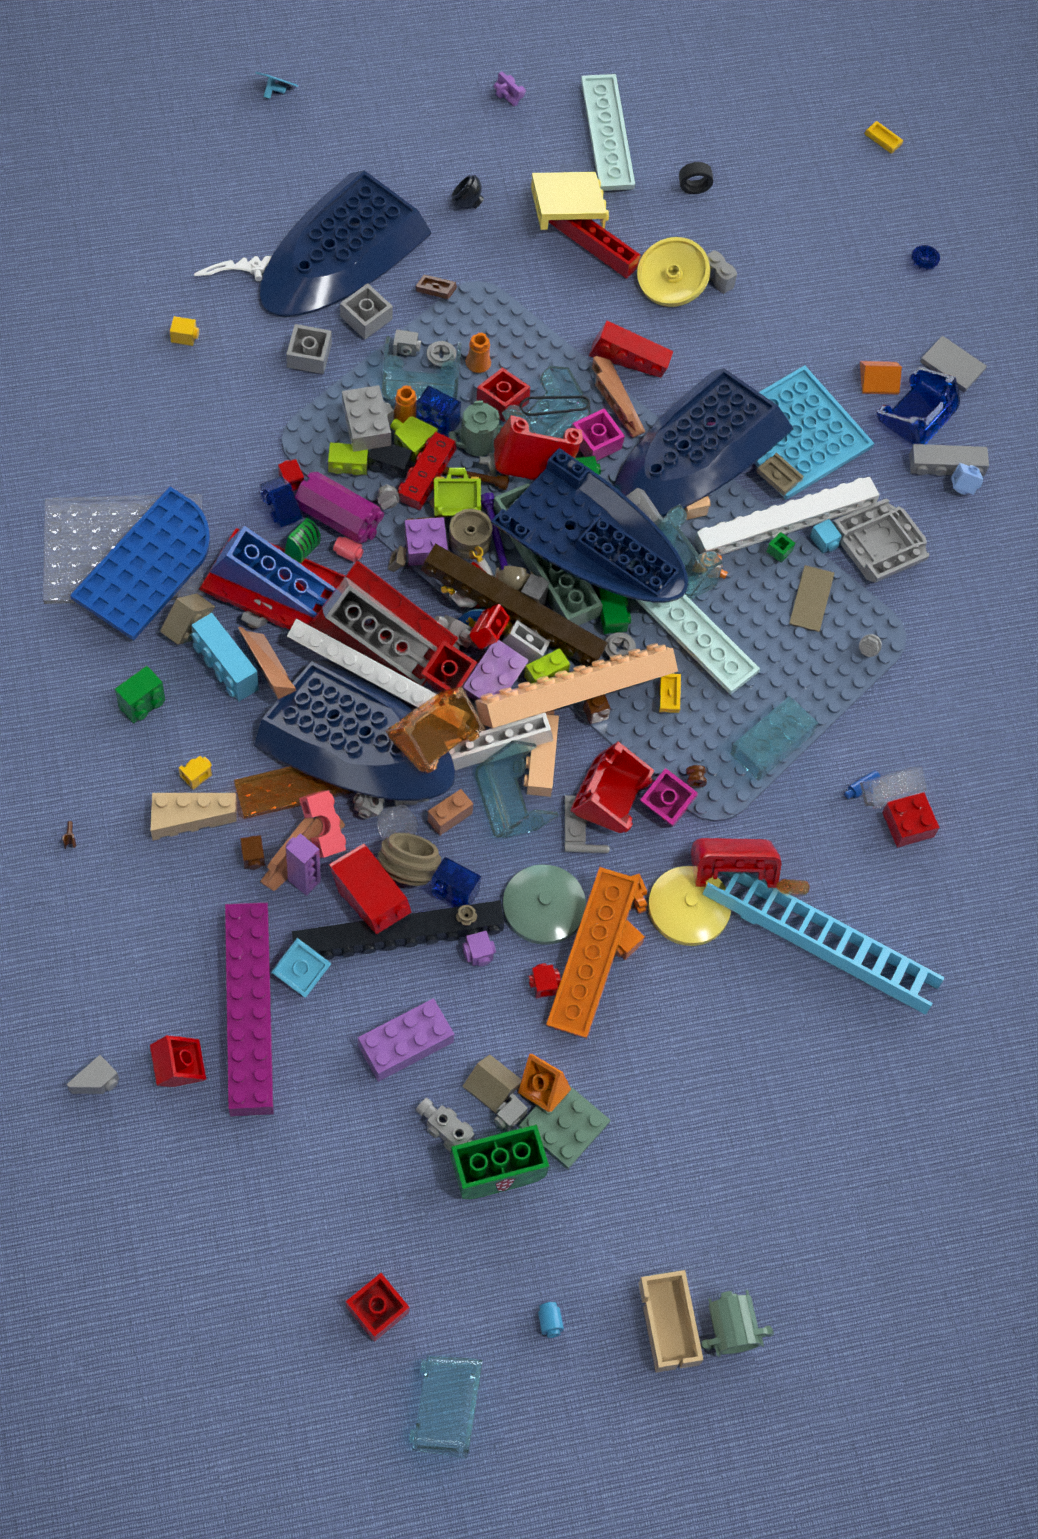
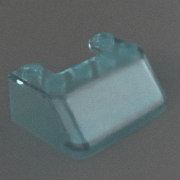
M549 366L541 374L540 381L546 392L543 396H584L569 367ZM582 398L539 399L527 413L584 408L588 402ZM510 405L502 414L506 421L510 416L523 418L527 421L529 432L563 439L565 431L572 428L574 422L590 415L591 407L589 406L586 410L527 416L522 413L518 406Z

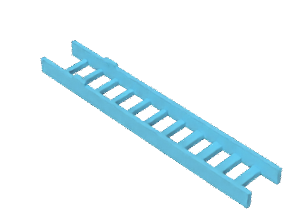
M720 872L731 878L725 891L709 882L703 892L704 896L740 914L741 918L766 928L925 1015L932 1006V1002L920 997L918 993L923 982L938 989L944 980L943 976L778 888H767V882L758 880V877L751 873ZM736 881L750 888L743 901L729 894ZM753 893L767 900L762 911L748 904ZM773 901L787 908L780 921L766 914ZM791 911L805 918L799 931L785 924ZM810 921L824 928L817 941L803 934ZM828 931L842 938L836 951L822 944ZM848 941L860 947L854 960L841 954ZM867 952L878 957L872 970L861 965ZM886 962L897 967L891 980L880 975ZM905 972L916 977L910 991L899 985Z

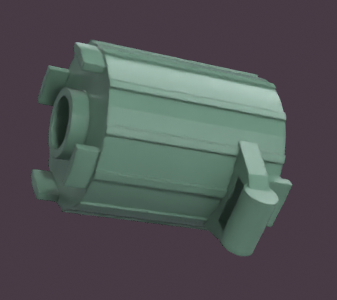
M475 401L474 404L469 405L463 412L462 428L451 431L448 435L449 438L456 441L457 447H460V449L464 448V451L472 456H485L494 450V439L503 426L499 425V413L495 408L487 403H483V401Z
M745 1290L746 1295L732 1294V1291L721 1293L722 1297L719 1300L712 1302L711 1298L708 1299L715 1338L702 1341V1346L705 1350L709 1351L715 1348L718 1357H721L720 1354L745 1352L760 1346L762 1348L765 1347L763 1337H772L774 1335V1330L771 1326L758 1329L749 1290Z

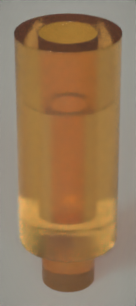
M782 879L777 883V889L783 894L806 895L810 889L809 883L805 880Z

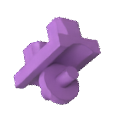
M503 72L498 74V80L494 84L496 96L499 98L504 97L513 106H517L519 100L524 97L526 89L523 86L518 87L511 75L507 76Z

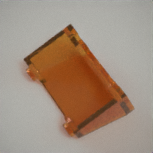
M460 686L433 696L389 727L386 733L390 740L421 772L426 771V773H430L437 769L438 759L462 741L469 740V742L478 739L480 737L479 733L485 730V727L464 689Z

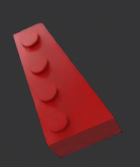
M606 320L593 342L589 357L594 358L598 356L606 358L613 364L661 378L668 369L674 351Z

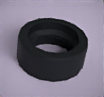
M689 163L679 171L680 187L685 193H704L713 185L712 169L706 163ZM694 176H703V178L699 180H688L689 178Z

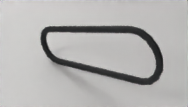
M531 396L523 399L519 408L527 416L583 411L589 408L591 402L586 396ZM582 398L588 402L584 408L527 413L522 408L523 403L530 399Z

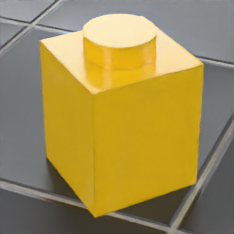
M174 316L170 328L171 342L193 346L194 340L199 337V328L196 326V320Z

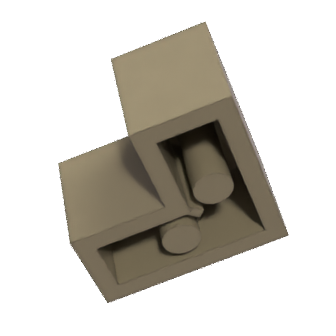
M197 593L177 598L160 632L178 645L190 642L192 640L191 633H193L192 624L212 613L215 606Z

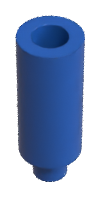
M876 770L872 771L849 785L848 790L844 792V796L847 799L851 797L858 798L882 783L881 775Z

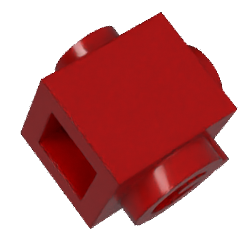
M542 963L532 968L528 981L530 988H534L537 999L556 995L561 978L558 969H554L553 964L547 965Z

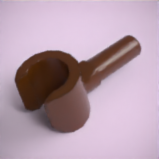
M68 821L67 833L62 837L65 849L68 844H73V848L77 846L72 832V821Z

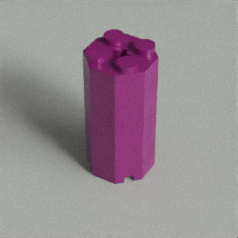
M319 472L309 473L307 477L310 479L307 482L303 480L296 493L295 501L298 502L296 507L357 543L366 542L368 539L373 540L377 534L376 528L384 517L380 507Z

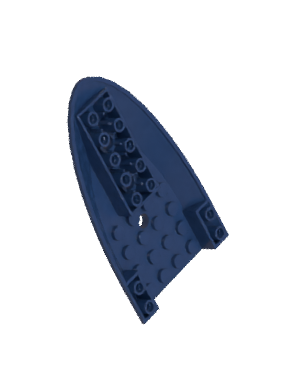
M365 170L350 173L310 208L280 243L272 255L261 281L260 298L262 305L267 312L279 316L302 315L330 306L382 276L429 237L431 231L419 210ZM356 222L359 224L358 226L350 225V223Z
M725 368L712 371L677 401L646 433L625 461L617 476L614 487L625 496L636 488L642 489L661 517L669 515L703 499L733 480L793 431V427L777 404ZM708 422H715L712 426L706 425Z
M560 448L548 459L546 469L507 511L502 509L491 520L494 526L543 559L590 584L612 593L635 600L667 603L682 598L687 591L688 576L684 563L665 534L623 493ZM565 525H572L575 529L568 530L565 528Z
M329 659L316 660L309 663L292 683L296 691L278 699L263 716L254 744L256 748L314 778L343 789L382 799L398 801L432 799L449 791L455 780V767L447 747L437 733L418 714L381 687ZM339 714L338 718L329 719L332 715Z

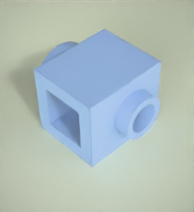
M959 463L950 478L953 488L964 495L968 493L974 495L983 482L982 475L977 467L973 465L967 466Z

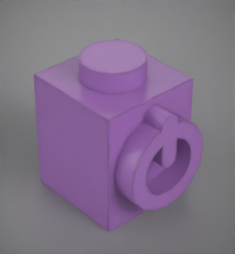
M487 931L466 936V942L462 943L465 959L467 962H471L472 966H485L493 961V954L496 953L494 942L489 940Z

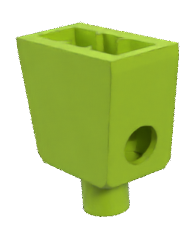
M413 416L409 417L404 423L396 418L390 425V428L395 431V445L412 450V461L414 463L420 452L423 453L426 448L425 444L428 438L432 437L435 432H438L436 427Z

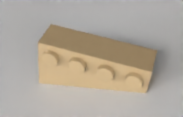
M152 793L151 835L153 841L159 840L160 837L169 835L172 837L178 835V833L194 832L200 828L216 827L233 823L237 820L236 793Z

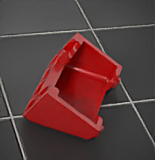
M510 416L494 439L495 468L502 474L536 480L546 469L548 459L559 448L573 458H576L583 439L582 430L569 428L565 431L563 439L531 433L529 432V425L526 420L521 417Z
M617 741L598 754L593 760L571 806L570 812L579 818L617 833L628 832L633 825L632 817L628 813L638 791L643 787L647 788L651 784L654 769Z
M700 838L693 842L691 858L695 887H706V881L712 877L717 879L718 872H758V880L765 879L767 888H778L782 863L781 857L771 841L767 839Z

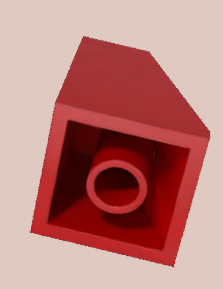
M443 640L421 674L436 692L453 701L477 662Z

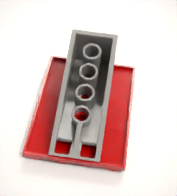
M356 560L310 623L318 631L422 687L427 680L421 673L442 641L445 640L453 646L458 640L456 635L358 560Z

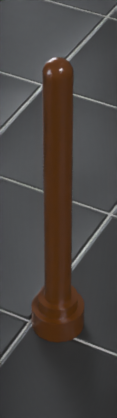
M446 467L442 474L448 475L449 468L451 467ZM466 471L469 479L471 477H479L481 482L495 484V487H498V489L507 491L509 475L501 474V476L497 475V477ZM451 475L464 478V475Z

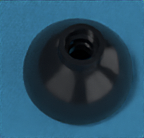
M476 175L465 177L454 189L451 195V202L455 206L462 208L472 206L476 209L484 200V197L481 195L482 185Z

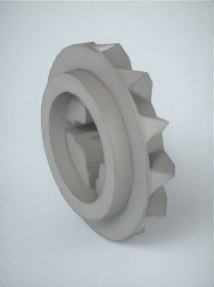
M445 341L434 342L427 349L428 361L433 363L434 367L436 365L441 366V368L446 365L450 367L451 363L455 362L456 349L452 344ZM440 350H442L444 355L443 359L439 356Z
M614 633L606 639V642H608L605 647L607 656L611 657L617 654L624 656L628 655V651L636 649L635 641L628 634ZM623 642L624 650L621 649L617 652V647H619Z

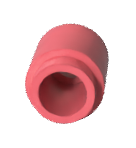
M338 537L333 547V551L337 555L352 562L360 560L364 552L362 544L347 537Z

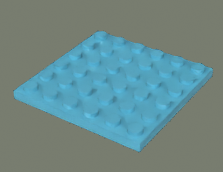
M805 365L759 392L779 406L793 427V431L754 463L759 467L777 452L804 476L801 482L783 496L785 500L873 448L875 444Z

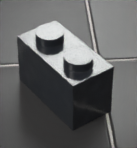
M393 444L391 446L373 448L368 456V468L376 472L389 474L394 478L404 479L412 461V450Z

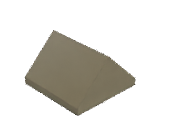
M488 1055L477 1063L464 1083L463 1088L496 1114L497 1109L520 1086L522 1079L493 1056Z

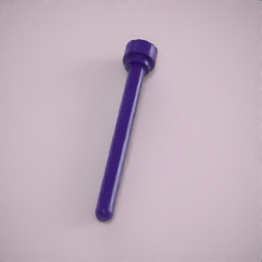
M489 492L481 495V506L486 509L487 516L492 520L495 517L493 508L494 494ZM492 524V536L500 568L504 570V566H508L499 528Z

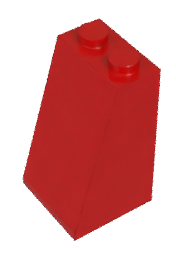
M364 843L329 864L339 894L376 934L412 913L407 897Z

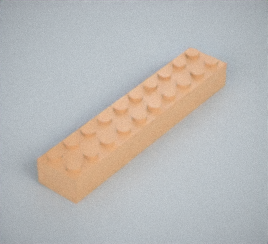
M654 643L647 645V649L641 651L640 649L630 650L628 655L622 656V654L611 656L608 661L597 660L593 661L592 665L585 667V665L574 667V671L568 673L567 671L557 672L555 677H540L536 679L537 682L532 684L524 682L518 684V688L512 690L511 687L499 690V694L493 695L488 693L481 695V699L475 700L480 722L483 725L495 728L678 672L673 648L665 647V645Z

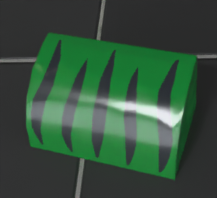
M306 518L287 539L284 553L300 563L321 541V534L313 521Z

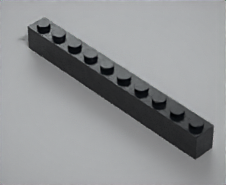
M498 900L470 905L477 914L476 921L471 922L470 925H463L462 922L456 919L458 909L461 907L458 906L408 914L378 934L365 921H357L292 931V941L294 942L296 938H299L325 959L330 960L335 956L341 955L343 957H351L355 953L361 952L371 954L381 949L391 951L401 946L411 948L421 943L435 944L441 940L456 941L460 937H466L483 931H487L489 935H496L503 931L504 919L501 903Z

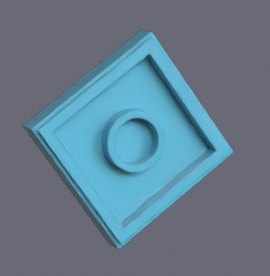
M296 938L271 973L306 998L330 967L331 962L299 938Z

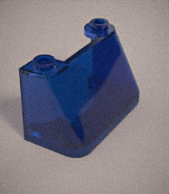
M919 366L909 377L911 390L893 409L889 405H883L876 412L880 423L912 445H926L957 411L960 405L956 377Z

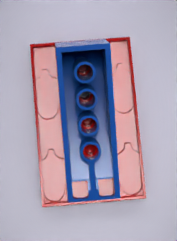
M243 526L241 529L236 528L232 532L199 590L290 630L296 619L313 627L310 623L345 575L306 558L300 563L284 553L285 549L266 541L246 526ZM255 599L260 600V601H261L260 605L257 604L254 600H255ZM263 603H266V604H268V605H271V606H272V609H270L269 607H267V606H266L265 604H263Z

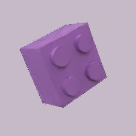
M444 517L405 520L408 566L423 565L435 543L448 550Z

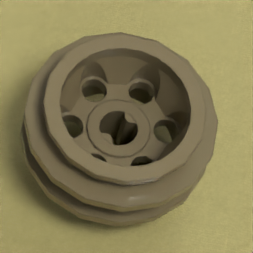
M410 833L392 834L382 842L381 851L378 853V861L393 880L407 885H426L437 876L438 867L441 865V857L437 847L429 840Z

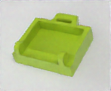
M449 468L447 478H434V517H454L456 513L464 509L481 511V479L479 477H471L469 479L465 468ZM451 475H464V479H451Z

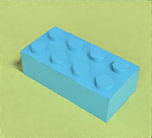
M213 613L192 624L193 633H191V636L194 640V643H192L194 649L198 654L202 653L206 665L215 670V676L219 682L225 683L227 686L226 690L231 697L235 696L239 702L259 690L257 670Z

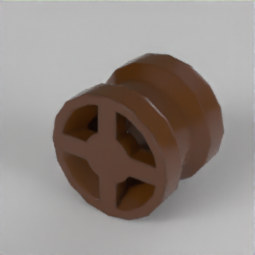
M701 765L687 767V785L691 788H701L707 785V779L704 777L706 768Z

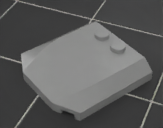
M887 498L833 521V525L842 535L840 544L865 578L874 583L924 562L929 557V552L927 553L926 551L927 541L925 536L907 512L900 506L896 508L889 504L890 500Z

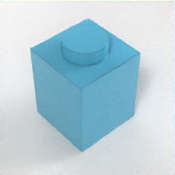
M827 519L813 526L810 537L819 550L825 553L827 551L832 552L839 547L842 535L830 519Z

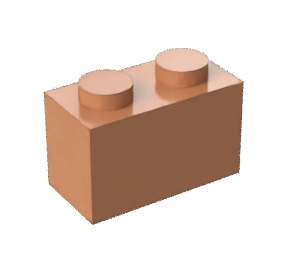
M460 789L428 811V822L441 836L473 813V803Z

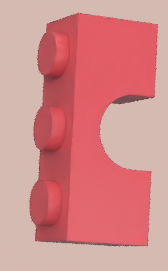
M329 790L299 798L304 817L313 818L317 816L322 821L323 829L321 833L311 838L312 843L319 848L320 858L345 851L346 839L341 833L339 827L340 818L335 813L333 806L335 801Z

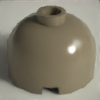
M504 566V570L499 571V567L495 570L494 577L521 592L530 575L526 573L525 568Z

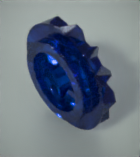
M921 245L913 250L911 259L913 260V265H918L919 269L925 268L927 271L929 268L934 269L935 266H938L940 254L931 246Z

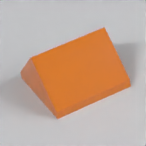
M860 361L862 394L899 395L902 366L897 362Z
M529 1054L518 1093L546 1111L552 1112L571 1090L570 1085L562 1071L534 1054Z

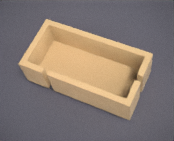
M685 1270L641 1277L638 1284L642 1303H645L643 1310L656 1373L675 1370L678 1365L680 1369L699 1366L703 1361V1355Z

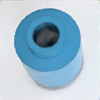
M556 1302L541 1304L538 1316L542 1334L547 1335V1338L560 1336V1332L564 1330L560 1308L557 1307Z

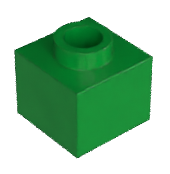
M780 532L768 544L766 552L782 563L793 551L795 542Z

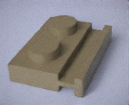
M777 452L773 457H770L760 465L756 471L783 496L801 482L804 477Z

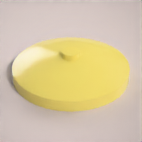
M682 237L666 238L653 244L643 254L637 270L638 282L645 296L652 302L667 307L681 306L693 301L704 291L710 278V263L705 251L696 242Z
M693 866L673 868L661 875L654 883L648 900V911L655 928L668 940L685 946L702 945L717 938L725 929L731 914L729 908L703 895L706 887H695ZM712 877L706 881V885L709 882L724 891L726 889L718 877L717 879Z

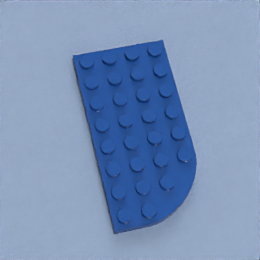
M169 487L70 595L71 599L134 641L205 561L210 546V533L208 522L202 510L194 501L174 488Z

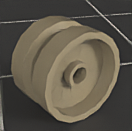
M464 509L454 515L449 527V545L456 555L464 559H471L469 552L474 551L477 556L475 547L478 546L483 549V556L487 553L491 545L493 529L489 517L476 509Z

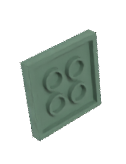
M571 1086L569 1093L552 1112H548L537 1105L519 1125L521 1129L537 1124L544 1150L566 1169H569L611 1121Z

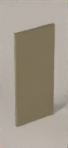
M807 565L804 566L790 625L820 632L834 572Z

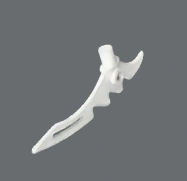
M255 256L249 262L247 258H242L236 264L229 260L204 268L194 273V275H212L223 270L238 269L250 272L255 276L256 281H261V274L264 273V269L272 256H265L262 261H260L258 256Z

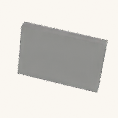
M944 336L930 348L920 361L964 392L987 367Z

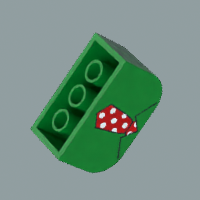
M537 1124L451 1146L450 1157L462 1199H476L523 1187L543 1179L548 1173L549 1164Z

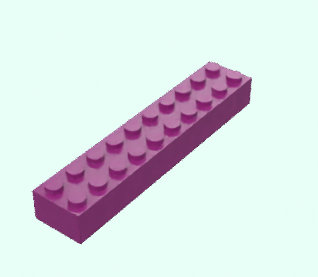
M268 902L225 904L230 1116L274 1114Z

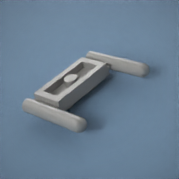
M565 795V852L609 853L610 847L608 845L585 844L586 820L570 812L576 796Z

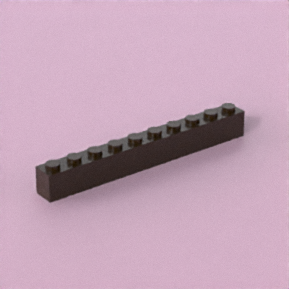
M436 543L420 569L427 576L439 580L444 586L451 587L462 596L472 599L481 607L491 609V607L497 604L501 605L510 616L509 621L512 624L518 620L549 641V646L557 649L560 648L566 656L576 659L586 667L591 666L593 661L599 660L608 643Z

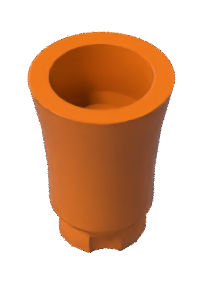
M477 333L471 337L468 355L465 360L467 368L475 373L485 372L491 366L490 342L484 333Z
M403 386L398 389L396 394L394 419L397 418L402 423L409 417L413 416L417 419L419 417L416 403L417 397L411 386Z

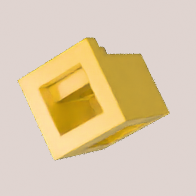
M199 756L196 759H191L185 768L182 765L178 767L180 777L193 790L212 776V764L206 757L202 758Z

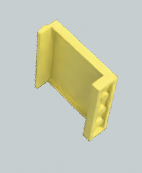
M596 172L532 173L531 191L540 230H548L549 220L600 219L601 226L605 228V223L609 220V211L606 210V200H603V189H600L601 182L600 179H597Z

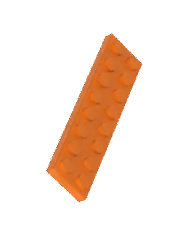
M599 867L546 1024L548 1027L585 1039L588 1038L640 882L638 878Z

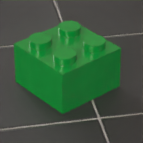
M145 666L115 688L118 707L133 724L138 720L141 721L146 718L150 711L161 707L165 701L163 682L148 666Z

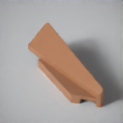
M594 357L592 369L597 375L595 385L632 438L645 433V429L612 362L606 358Z
M238 627L243 640L277 698L280 699L296 691L295 686L290 682L286 671L265 635L246 631L244 628Z
M316 817L315 820L313 818H304L272 858L267 867L269 871L261 879L260 883L275 891L288 879L286 844L291 838H296L300 833L312 842L311 838L319 835L323 829L320 818ZM340 818L339 827L341 830L345 826V824Z

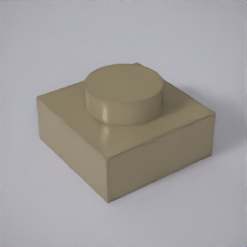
M399 546L391 553L388 570L395 572L405 565L407 560L405 556L406 548Z

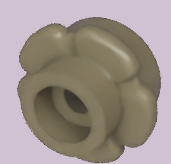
M463 905L458 909L456 919L462 922L463 925H470L471 922L476 921L477 914L472 906Z

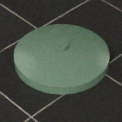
M534 865L521 870L510 880L503 897V913L510 928L522 939L541 945L556 944L572 936L578 930L586 908L585 894L577 879L566 870L553 865Z

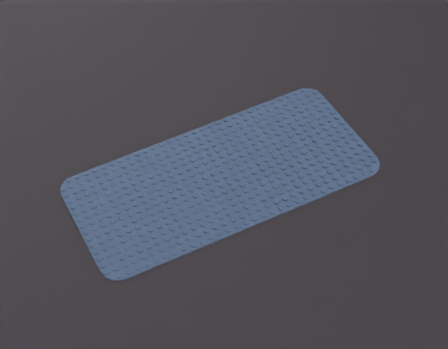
M474 281L457 286L449 300L439 299L402 329L403 331L418 333L421 349L420 352H416V356H407L397 353V356H393L394 335L293 416L284 428L282 445L284 454L290 461L297 460L305 476H308L311 472H319L379 506L381 512L384 513V517L376 528L377 534L375 537L393 552L399 546L406 548V519L435 518L434 508L429 504V501L434 497V488L420 511L400 502V499L395 507L383 510L377 499L379 488L388 484L395 487L398 491L402 482L405 483L409 469L411 467L414 468L416 462L411 461L404 479L394 478L389 474L373 471L371 468H368V464L367 475L328 472L330 442L351 444L342 407V391L379 385L383 401L389 403L394 409L398 389L403 386H411L417 397L418 419L436 427L438 433L448 438L449 432L462 428L463 412L476 401L477 387L502 367L531 387L530 397L586 396L590 399L591 403L589 408L583 411L527 416L519 410L513 416L526 420L529 425V432L563 439L565 431L572 428L574 422L605 408L625 436L621 450L596 461L600 463L601 474L599 476L613 486L627 458L659 418L626 391L645 429V433L632 438L596 387L597 375L592 369L593 363L507 292L493 283ZM477 333L486 334L490 342L491 366L482 373L472 372L465 363L471 337ZM445 341L454 346L456 358L450 367L447 365L443 368L438 365L434 367L433 363L428 361L427 349L432 343ZM442 350L439 353L441 359L444 357ZM582 398L530 399L529 403L523 407V410L527 413L577 409L586 407L588 402ZM499 419V425L504 426L506 421L503 422ZM390 428V430H391V444L395 445V443H394V433H395V431ZM457 446L453 457L447 467L465 468L466 471L488 475V472H490L488 465L479 464L480 456H472L464 451V448L460 449ZM579 449L576 458L585 457ZM497 471L495 477H497V475L501 476L502 473ZM442 474L441 477L447 478V474ZM509 475L507 491L498 489V487H495V484L481 482V495L490 492L496 497L527 483L531 485L535 480ZM451 476V479L459 478L456 476ZM731 480L708 495L711 506L706 516L685 520L682 511L678 510L663 516L662 518L665 522L658 528L674 546L684 563L688 576V587L685 595L760 668L759 673L730 695L635 599L627 597L628 607L626 609L631 614V624L628 625L627 632L621 633L631 636L635 641L636 649H640V651L647 649V645L654 643L673 648L678 672L672 674H681L680 712H659L660 677L606 693L605 695L611 710L609 719L589 724L583 709L584 700L567 705L611 745L617 741L654 769L651 777L653 782L666 768L687 784L686 768L693 765L704 766L706 768L704 777L707 779V785L701 788H692L698 793V796L686 811L699 819L714 822L732 819L740 814L897 662L905 650L907 636L902 621L889 607L796 531L784 534L795 542V546L782 563L766 552L768 544L774 539L772 538L722 554L720 562L723 564L722 570L728 572L725 579L719 576H707L704 572L694 571L695 564L700 556L694 541L696 533L700 529L710 528L720 522L726 523L739 516L745 517L755 511L768 509L735 480ZM481 506V511L487 515L486 509ZM444 517L448 551L455 554L449 545V527L453 517ZM565 525V528L568 530L575 529L572 525ZM499 529L508 566L525 568L526 573L530 575V570L509 535ZM491 536L490 548L482 558H485L495 576V570L499 567L500 571L501 568L493 536ZM464 559L469 563L477 561L476 559ZM422 565L409 566L462 614L471 610H477L474 607H460L449 596V593H442L441 587L444 586L442 582L427 576L421 571ZM805 565L834 572L820 632L789 624ZM546 599L544 606L554 611ZM601 617L579 625L604 641L611 635L604 634ZM868 634L878 636L882 642L880 652L873 657L861 654L859 649L860 640ZM623 642L619 647H617V652L621 649L624 650ZM548 645L543 656L557 650V648ZM605 649L599 660H610V656L606 655ZM565 655L570 663L569 672L574 671V667L582 665L576 659Z

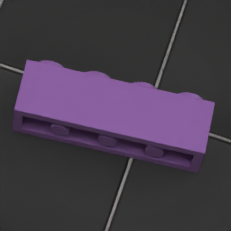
M300 833L296 838H291L286 844L288 881L307 896L321 882L319 848Z

